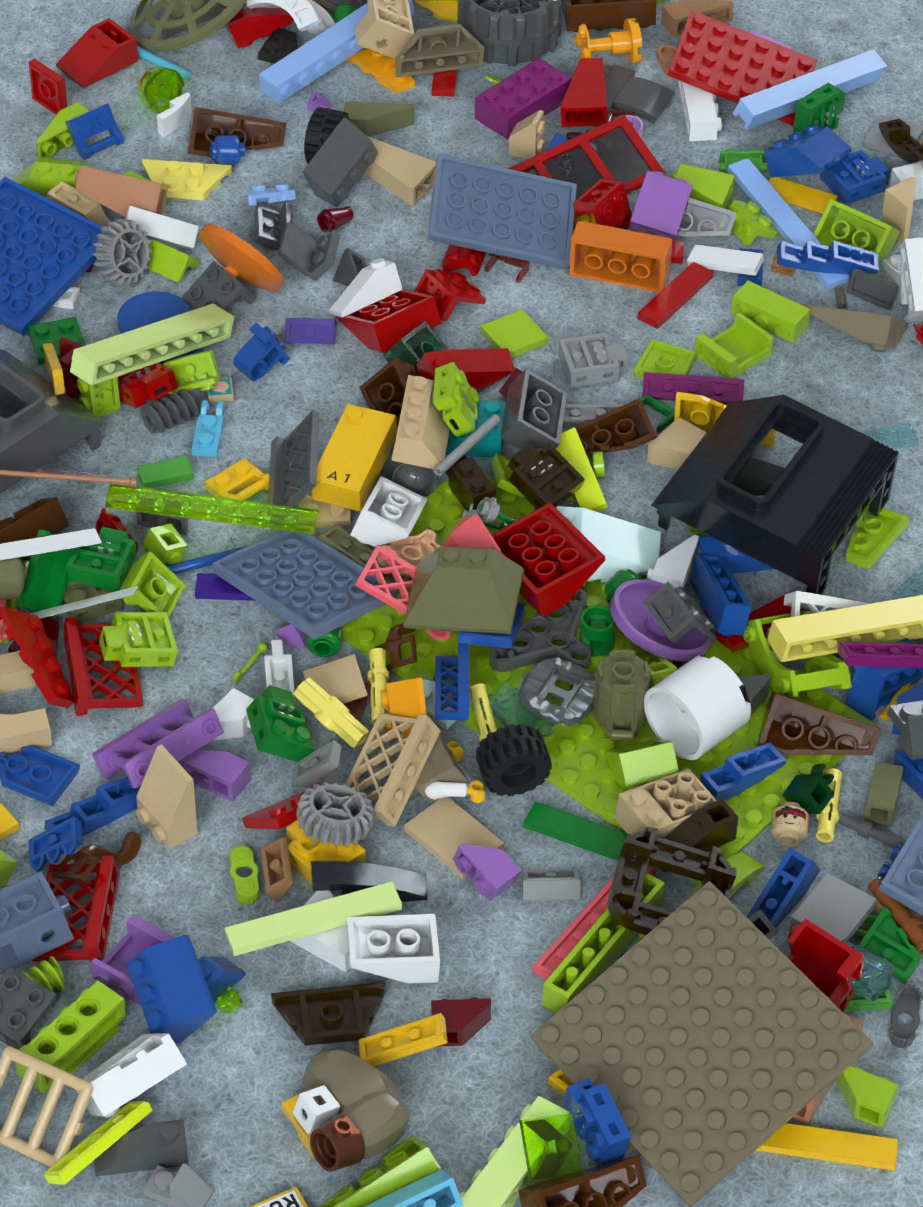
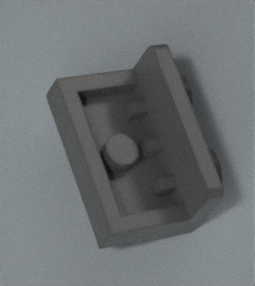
M285 202L280 212L257 205L254 210L256 243L279 250L285 225L288 222H292L293 214L290 213L289 203Z

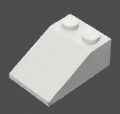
M435 914L347 917L351 968L409 984L439 982L440 955Z

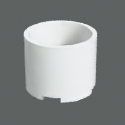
M700 655L696 656L649 689L644 697L645 714L653 732L660 740L672 741L675 755L685 760L698 759L744 726L750 719L751 705L744 700L739 688L742 682L728 665L714 656L710 659Z

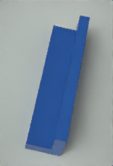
M458 643V657L436 656L435 720H468L469 644ZM444 666H455V667H453V668H451V669H448V668H446V667H444ZM450 678L453 682L448 683L445 680ZM451 693L453 696L447 697L445 694ZM447 707H450V708H452V709H454V710H443V709H445V708H447Z

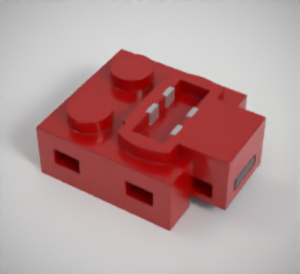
M159 363L117 377L120 401L134 408L146 404V399L154 401L178 388L173 369Z

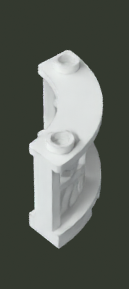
M312 0L246 1V5L250 9L283 8L292 16L300 31L307 30L315 36L336 24L331 15Z

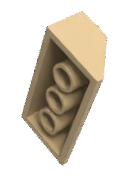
M408 375L391 461L434 469L445 459L450 428L443 420V410L438 411L433 404L434 380Z

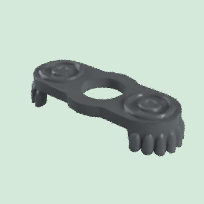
M910 984L907 986L903 985L897 991L896 1006L890 1016L892 1024L889 1030L890 1041L899 1048H906L912 1045L916 1037L915 1030L920 1024L919 1009L923 996L919 988H916L915 985L911 987ZM909 1014L913 1017L914 1022L910 1025L900 1024L897 1016Z

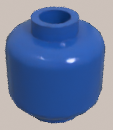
M218 135L214 138L213 142H210L211 160H215L216 164L237 165L240 162V158L245 156L244 143H240L236 135Z

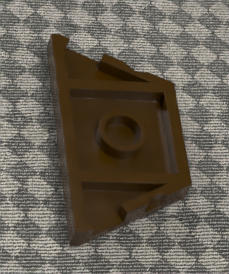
M385 982L277 992L271 993L272 1005L305 1046L356 1041L366 1037L386 993Z

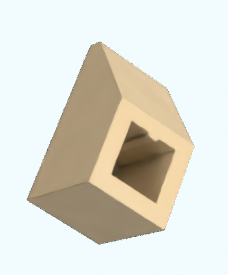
M539 110L516 124L509 136V155L529 159L544 152L546 140L543 139V135L547 125L546 121H544V111Z

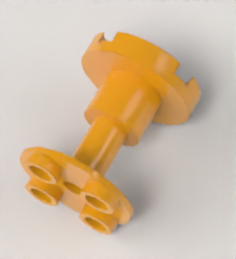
M636 18L625 19L623 31L609 32L608 37L590 39L586 25L581 24L578 26V33H575L576 47H580L581 53L578 56V62L580 58H591V53L610 51L611 55L626 54L629 64H639L642 60V54H638V49L642 47V38L638 22L635 23Z

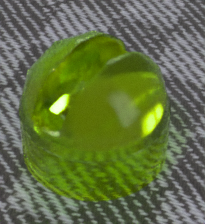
M227 987L219 993L216 1005L221 1012L231 1013L242 1006V1000L232 987Z

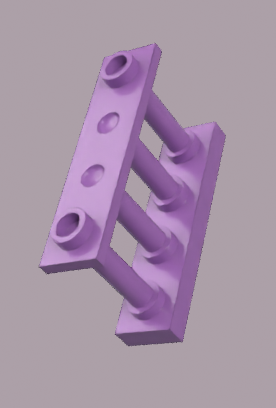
M180 699L93 752L92 755L103 778L109 779L120 771L125 770L132 788H136L142 784L157 746L162 744L178 762L223 734L224 731L214 708H210L194 718L187 701Z

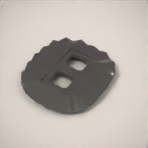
M559 657L544 659L537 663L523 680L518 693L520 704L525 705L529 713L537 714L542 719H548L555 725L564 723L570 727L575 723L580 724L584 717H588L590 711L593 710L595 676L582 666L576 665L571 661L563 660ZM557 680H563L573 685L571 691H566L555 686ZM548 695H552L562 700L563 704L559 707L550 704L545 698Z

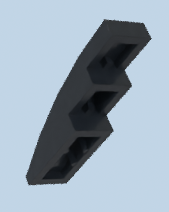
M311 861L313 891L341 890V895L393 882L401 902L421 901L428 898L425 874L372 863Z

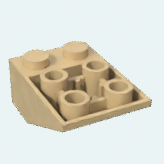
M688 768L620 793L614 819L627 834L632 835L645 831L647 827L658 828L656 836L665 838L698 809L717 800Z

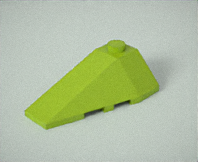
M413 1135L380 1157L384 1162L380 1167L365 1169L360 1173L359 1183L356 1186L351 1184L344 1186L319 1207H364L441 1168L428 1146Z

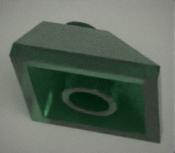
M424 321L398 341L383 356L388 362L397 358L413 364L419 376L416 364L425 353L448 350V348L427 322Z

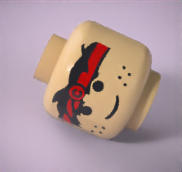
M786 802L784 805L777 807L772 814L771 834L777 842L785 846H797L806 839L809 827L808 812L795 802Z

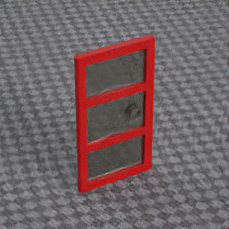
M625 115L508 168L577 184L576 200L600 179L622 181L627 195L642 188L647 171H658L666 176L663 168ZM574 211V219L586 213Z

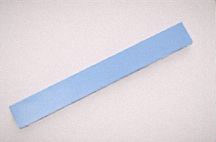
M748 158L728 165L727 172L735 175L737 184L760 207V211L772 220V225L787 243L804 247L806 241L821 244ZM813 272L827 290L833 289L837 285L846 284L849 281L848 274Z

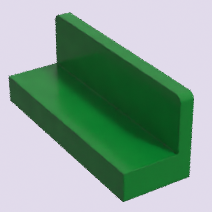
M39 530L37 538L55 534L47 530ZM75 548L31 556L27 570V579H25V586L20 596L18 607L33 613L62 605L68 584L66 565Z

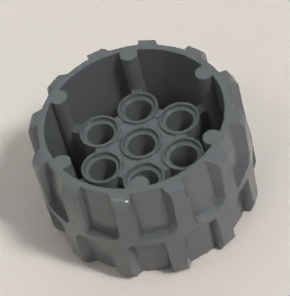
M458 0L457 24L465 27L483 44L485 48L484 62L517 66L519 63L533 62L541 58L548 51L552 52L556 48L562 27V0Z

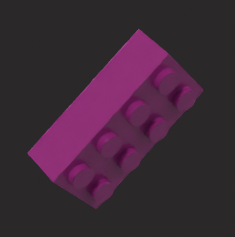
M538 58L475 97V119L508 140L518 122L539 110L544 111V116L560 107L572 77Z

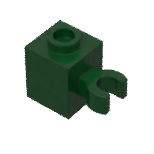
M816 764L812 767L811 774L796 775L782 796L787 802L798 803L808 814H821L834 795V792L828 786L833 781L834 775L824 774L822 776L826 765Z

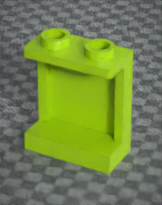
M739 312L735 315L734 325L710 339L704 333L697 336L695 352H698L697 357L724 378L733 379L772 355L773 337Z

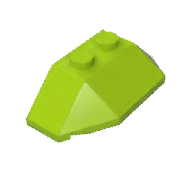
M40 158L17 175L13 181L47 198V193L62 181L76 188L74 178L76 172L80 170V166L92 167L88 162Z

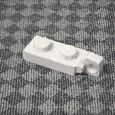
M271 640L272 655L264 656L266 688L271 685L290 691L295 701L292 655L290 653L283 654L282 640Z

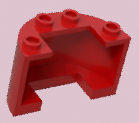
M805 918L800 925H795L788 935L791 953L787 958L843 1012L855 992L852 990L854 978L859 980L861 977L864 955Z

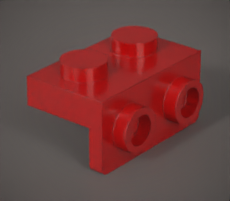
M449 244L441 266L446 272L466 267L472 276H477L486 252Z

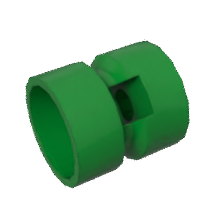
M600 605L586 608L581 614L579 640L590 647L592 651L591 656L593 657L608 655L614 648L616 623L612 618L609 608Z

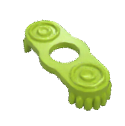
M239 845L230 851L228 861L231 862L230 876L235 883V899L243 905H252L261 896L257 879L259 869L254 863V855L251 849L247 846ZM241 867H248L253 872L248 877H240L236 874V871Z

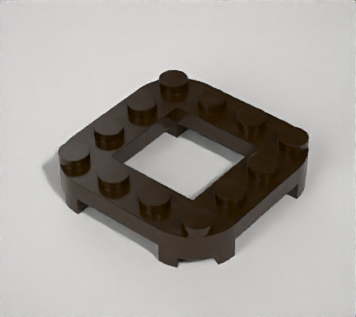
M647 827L645 831L632 835L628 834L618 857L608 897L610 921L628 930L647 935L673 913L672 911L640 902L648 865L701 881V888L710 881L730 900L737 871L722 856L723 851L713 846L711 852L708 853L656 836L658 828Z

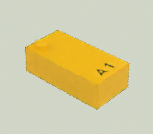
M347 404L317 465L316 486L312 489L313 500L362 511L395 442L397 433L396 415Z

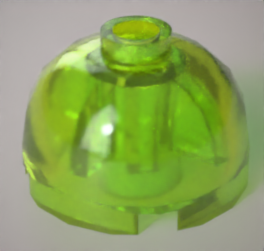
M160 66L151 68L139 80V98L148 109L161 113L170 109L169 101L183 95L182 86L185 87L181 75L173 69ZM162 100L166 104L165 106H158L157 102Z

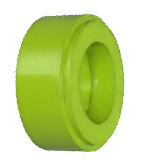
M593 452L596 478L605 477L603 452Z

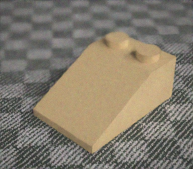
M161 744L155 750L136 796L137 810L135 812L140 823L143 825L147 824L150 827L155 840L159 843L163 842L170 850L198 834L194 779Z

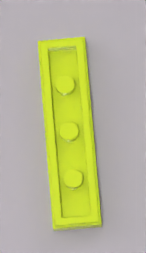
M574 427L561 433L560 445L556 450L585 479L581 488L574 493L580 508L596 512L609 508L576 428Z
M145 1101L128 1102L116 1114L49 1168L44 1174L47 1182L65 1185L151 1113L153 1110L150 1104Z

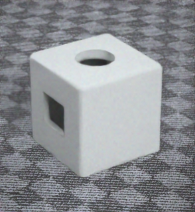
M323 1085L300 1093L293 1110V1115L307 1134H311L313 1130L338 1115L340 1105L326 1086ZM322 1097L326 1103L319 1106L318 1104Z

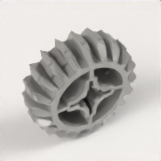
M124 219L108 222L107 226L101 227L102 234L96 235L98 242L93 244L96 247V252L92 254L96 257V261L93 264L99 267L97 273L103 275V279L115 285H130V283L137 282L138 278L144 277L143 271L149 270L147 262L152 261L149 258V253L153 251L148 246L151 243V240L146 238L148 232L142 230V226L136 224V222ZM123 234L127 237L125 240L121 237ZM123 265L124 269L120 270L118 267Z
M324 781L321 786L313 784L311 789L305 790V793L299 799L296 815L299 828L305 830L306 836L312 835L313 841L321 840L324 845L331 843L335 847L338 844L348 847L350 842L358 844L359 840H364L373 825L374 808L371 805V800L366 799V793H358L357 787L349 788L347 783L338 785L336 781L333 784H328Z

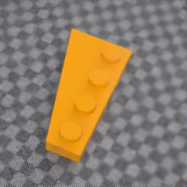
M363 48L346 59L349 63L359 66L364 73L374 76L377 82L395 94L415 87V79L412 76L396 78V58L383 56L376 51Z

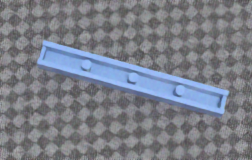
M873 49L743 97L739 100L733 114L735 117L740 115L745 122L744 128L748 130L794 113L796 111V102L800 98L805 97L828 82L844 93L871 84L879 79L887 65Z

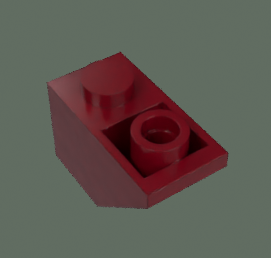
M475 997L471 999L431 1000V1016L441 1013L446 1023L447 1043L436 1047L463 1046L491 1020V998Z

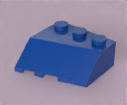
M817 124L805 127L804 132L788 135L789 139L787 140L782 139L773 142V147L764 151L771 177L822 173L825 171L824 167H831L834 165V161L841 160L852 152L851 147L828 126L818 127Z

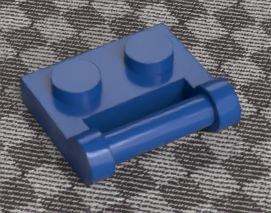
M104 104L65 121L77 152L83 160L90 158L91 154L111 145L124 143V136L118 129L109 104ZM105 130L109 131V137L91 145H85V139Z

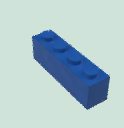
M697 553L690 582L717 632L725 636H733L734 634L744 635L751 605L722 555Z

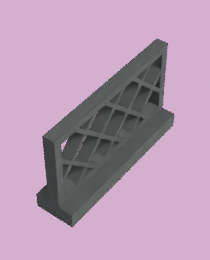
M312 410L285 440L276 436L271 442L267 515L287 525L295 518V507L316 486L319 412Z

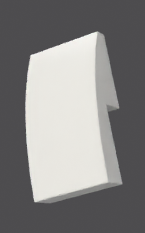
M187 92L169 101L170 109L157 115L158 133L161 136L169 135L187 120L192 112L190 93Z

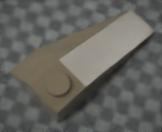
M800 304L811 309V315L871 345V349L885 352L886 347L895 349L908 328L907 322L889 315Z

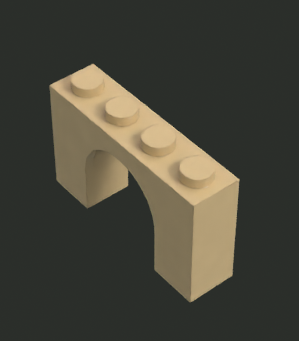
M21 651L0 655V695L36 686L31 676L34 670L26 663H23L18 654ZM45 708L12 715L0 713V753L5 752V754L21 751L22 747L31 745L37 748L53 746L51 729Z

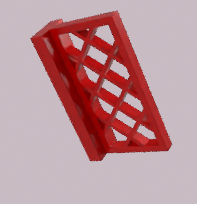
M67 617L64 622L63 642L72 696L75 701L76 716L87 715L88 709L142 707L143 698L137 667H121L120 661H109L116 665L110 671L101 665L104 662L101 647L98 646L103 626H111V623L77 624L76 617ZM82 633H92L97 637L91 642L83 637ZM92 650L101 657L94 661L87 657L86 654ZM122 669L131 676L124 680L116 674ZM96 670L104 675V677L97 681L89 676V674ZM112 680L120 686L113 691L104 684ZM126 689L134 694L135 698H124L120 693ZM99 690L108 697L105 699H93V694Z
M102 856L101 862L97 863L91 873H97L96 877L87 884L82 881L66 879L58 885L52 874L60 864L49 865L46 881L55 897L59 894L65 895L69 905H73L77 909L76 912L66 918L69 928L73 932L74 939L31 960L34 962L49 961L50 956H53L56 961L90 960L91 962L94 958L102 961L105 958L120 877L114 856ZM85 863L77 874H83L91 863ZM66 864L61 872H66L72 864ZM77 882L82 888L70 896L65 890ZM89 893L92 896V900L81 906L77 900ZM82 916H85L88 922L77 930L72 924ZM78 939L83 942L82 950H69L67 948Z

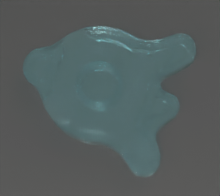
M529 672L521 675L519 687L512 688L505 684L500 687L496 696H488L492 714L501 721L504 727L514 724V726L525 724L526 727H535V730H539L542 736H549L553 733L554 723L548 719H542L537 714L529 713L527 707L520 704L518 693L523 680ZM547 696L545 700L553 704L552 700ZM481 703V704H480V705H481V709H482V712H484V708H483V705H482V703Z

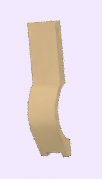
M63 181L47 193L48 199L102 227L107 226L108 222H111L102 210L99 202ZM125 234L121 236L123 240L127 238Z

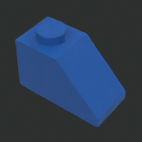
M201 957L198 960L214 1003L246 975V972L225 957Z

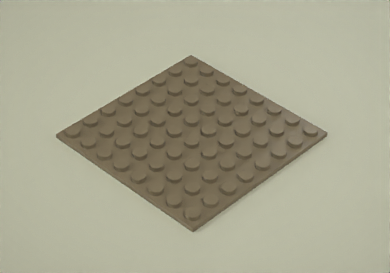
M710 881L530 1035V1038L573 1084L589 1078L594 1087L603 1083L606 1084L632 1136L629 1143L689 1207H692L874 1045Z

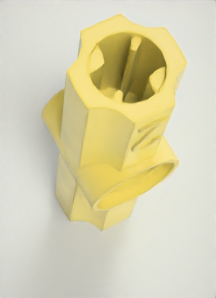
M310 677L297 687L294 692L297 700L313 712V716L327 730L335 732L354 751L367 740L370 731L350 714L349 709L335 696H330Z

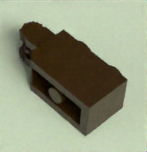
M463 455L445 472L449 477L451 492L465 510L469 511L471 503L474 504L472 509L476 510L480 501L485 497L490 499L492 497L496 498V488L472 457L467 458Z

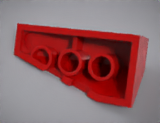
M508 348L448 349L425 353L416 364L419 376L434 380L435 368L454 362L459 371L462 370L465 373L468 384L471 388H475L477 393L511 375L515 369Z

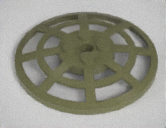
M140 0L131 16L130 31L132 36L136 38L137 44L146 50L166 52L181 49L195 44L221 29L240 11L247 0H208L207 4H205L207 0H160V2L152 7L153 0ZM217 3L226 6L210 22L200 28L197 27L196 19L207 13ZM163 8L165 12L160 20H156L151 16ZM185 16L178 20L168 21L170 17ZM144 20L155 28L151 39L143 37L136 30ZM187 24L189 33L172 39L159 40L163 29L176 28Z

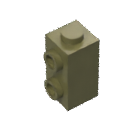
M876 761L866 802L865 820L892 827L904 766Z

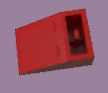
M108 18L91 26L56 63V67L84 88L137 62V40Z

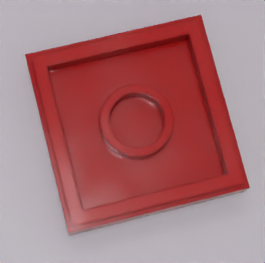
M35 58L29 61L32 99L57 115L60 110L68 107L65 78Z

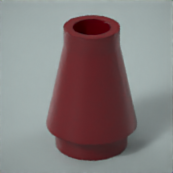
M349 206L324 209L318 214L317 222L322 231L331 232L352 220L354 215Z

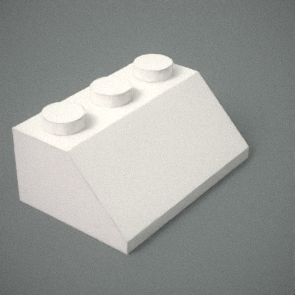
M381 476L363 507L350 535L359 542L373 547L408 538L428 499Z

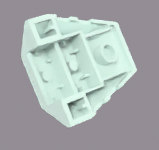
M557 506V509L605 556L606 560L587 581L600 579L601 583L608 582L610 577L617 571L628 569L636 572L639 576H644L648 574L649 568H655L660 553V531L586 508Z

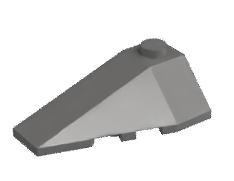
M689 198L676 237L730 236L737 213Z

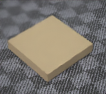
M355 654L303 671L305 680L310 677L330 696H335L343 704L368 696Z

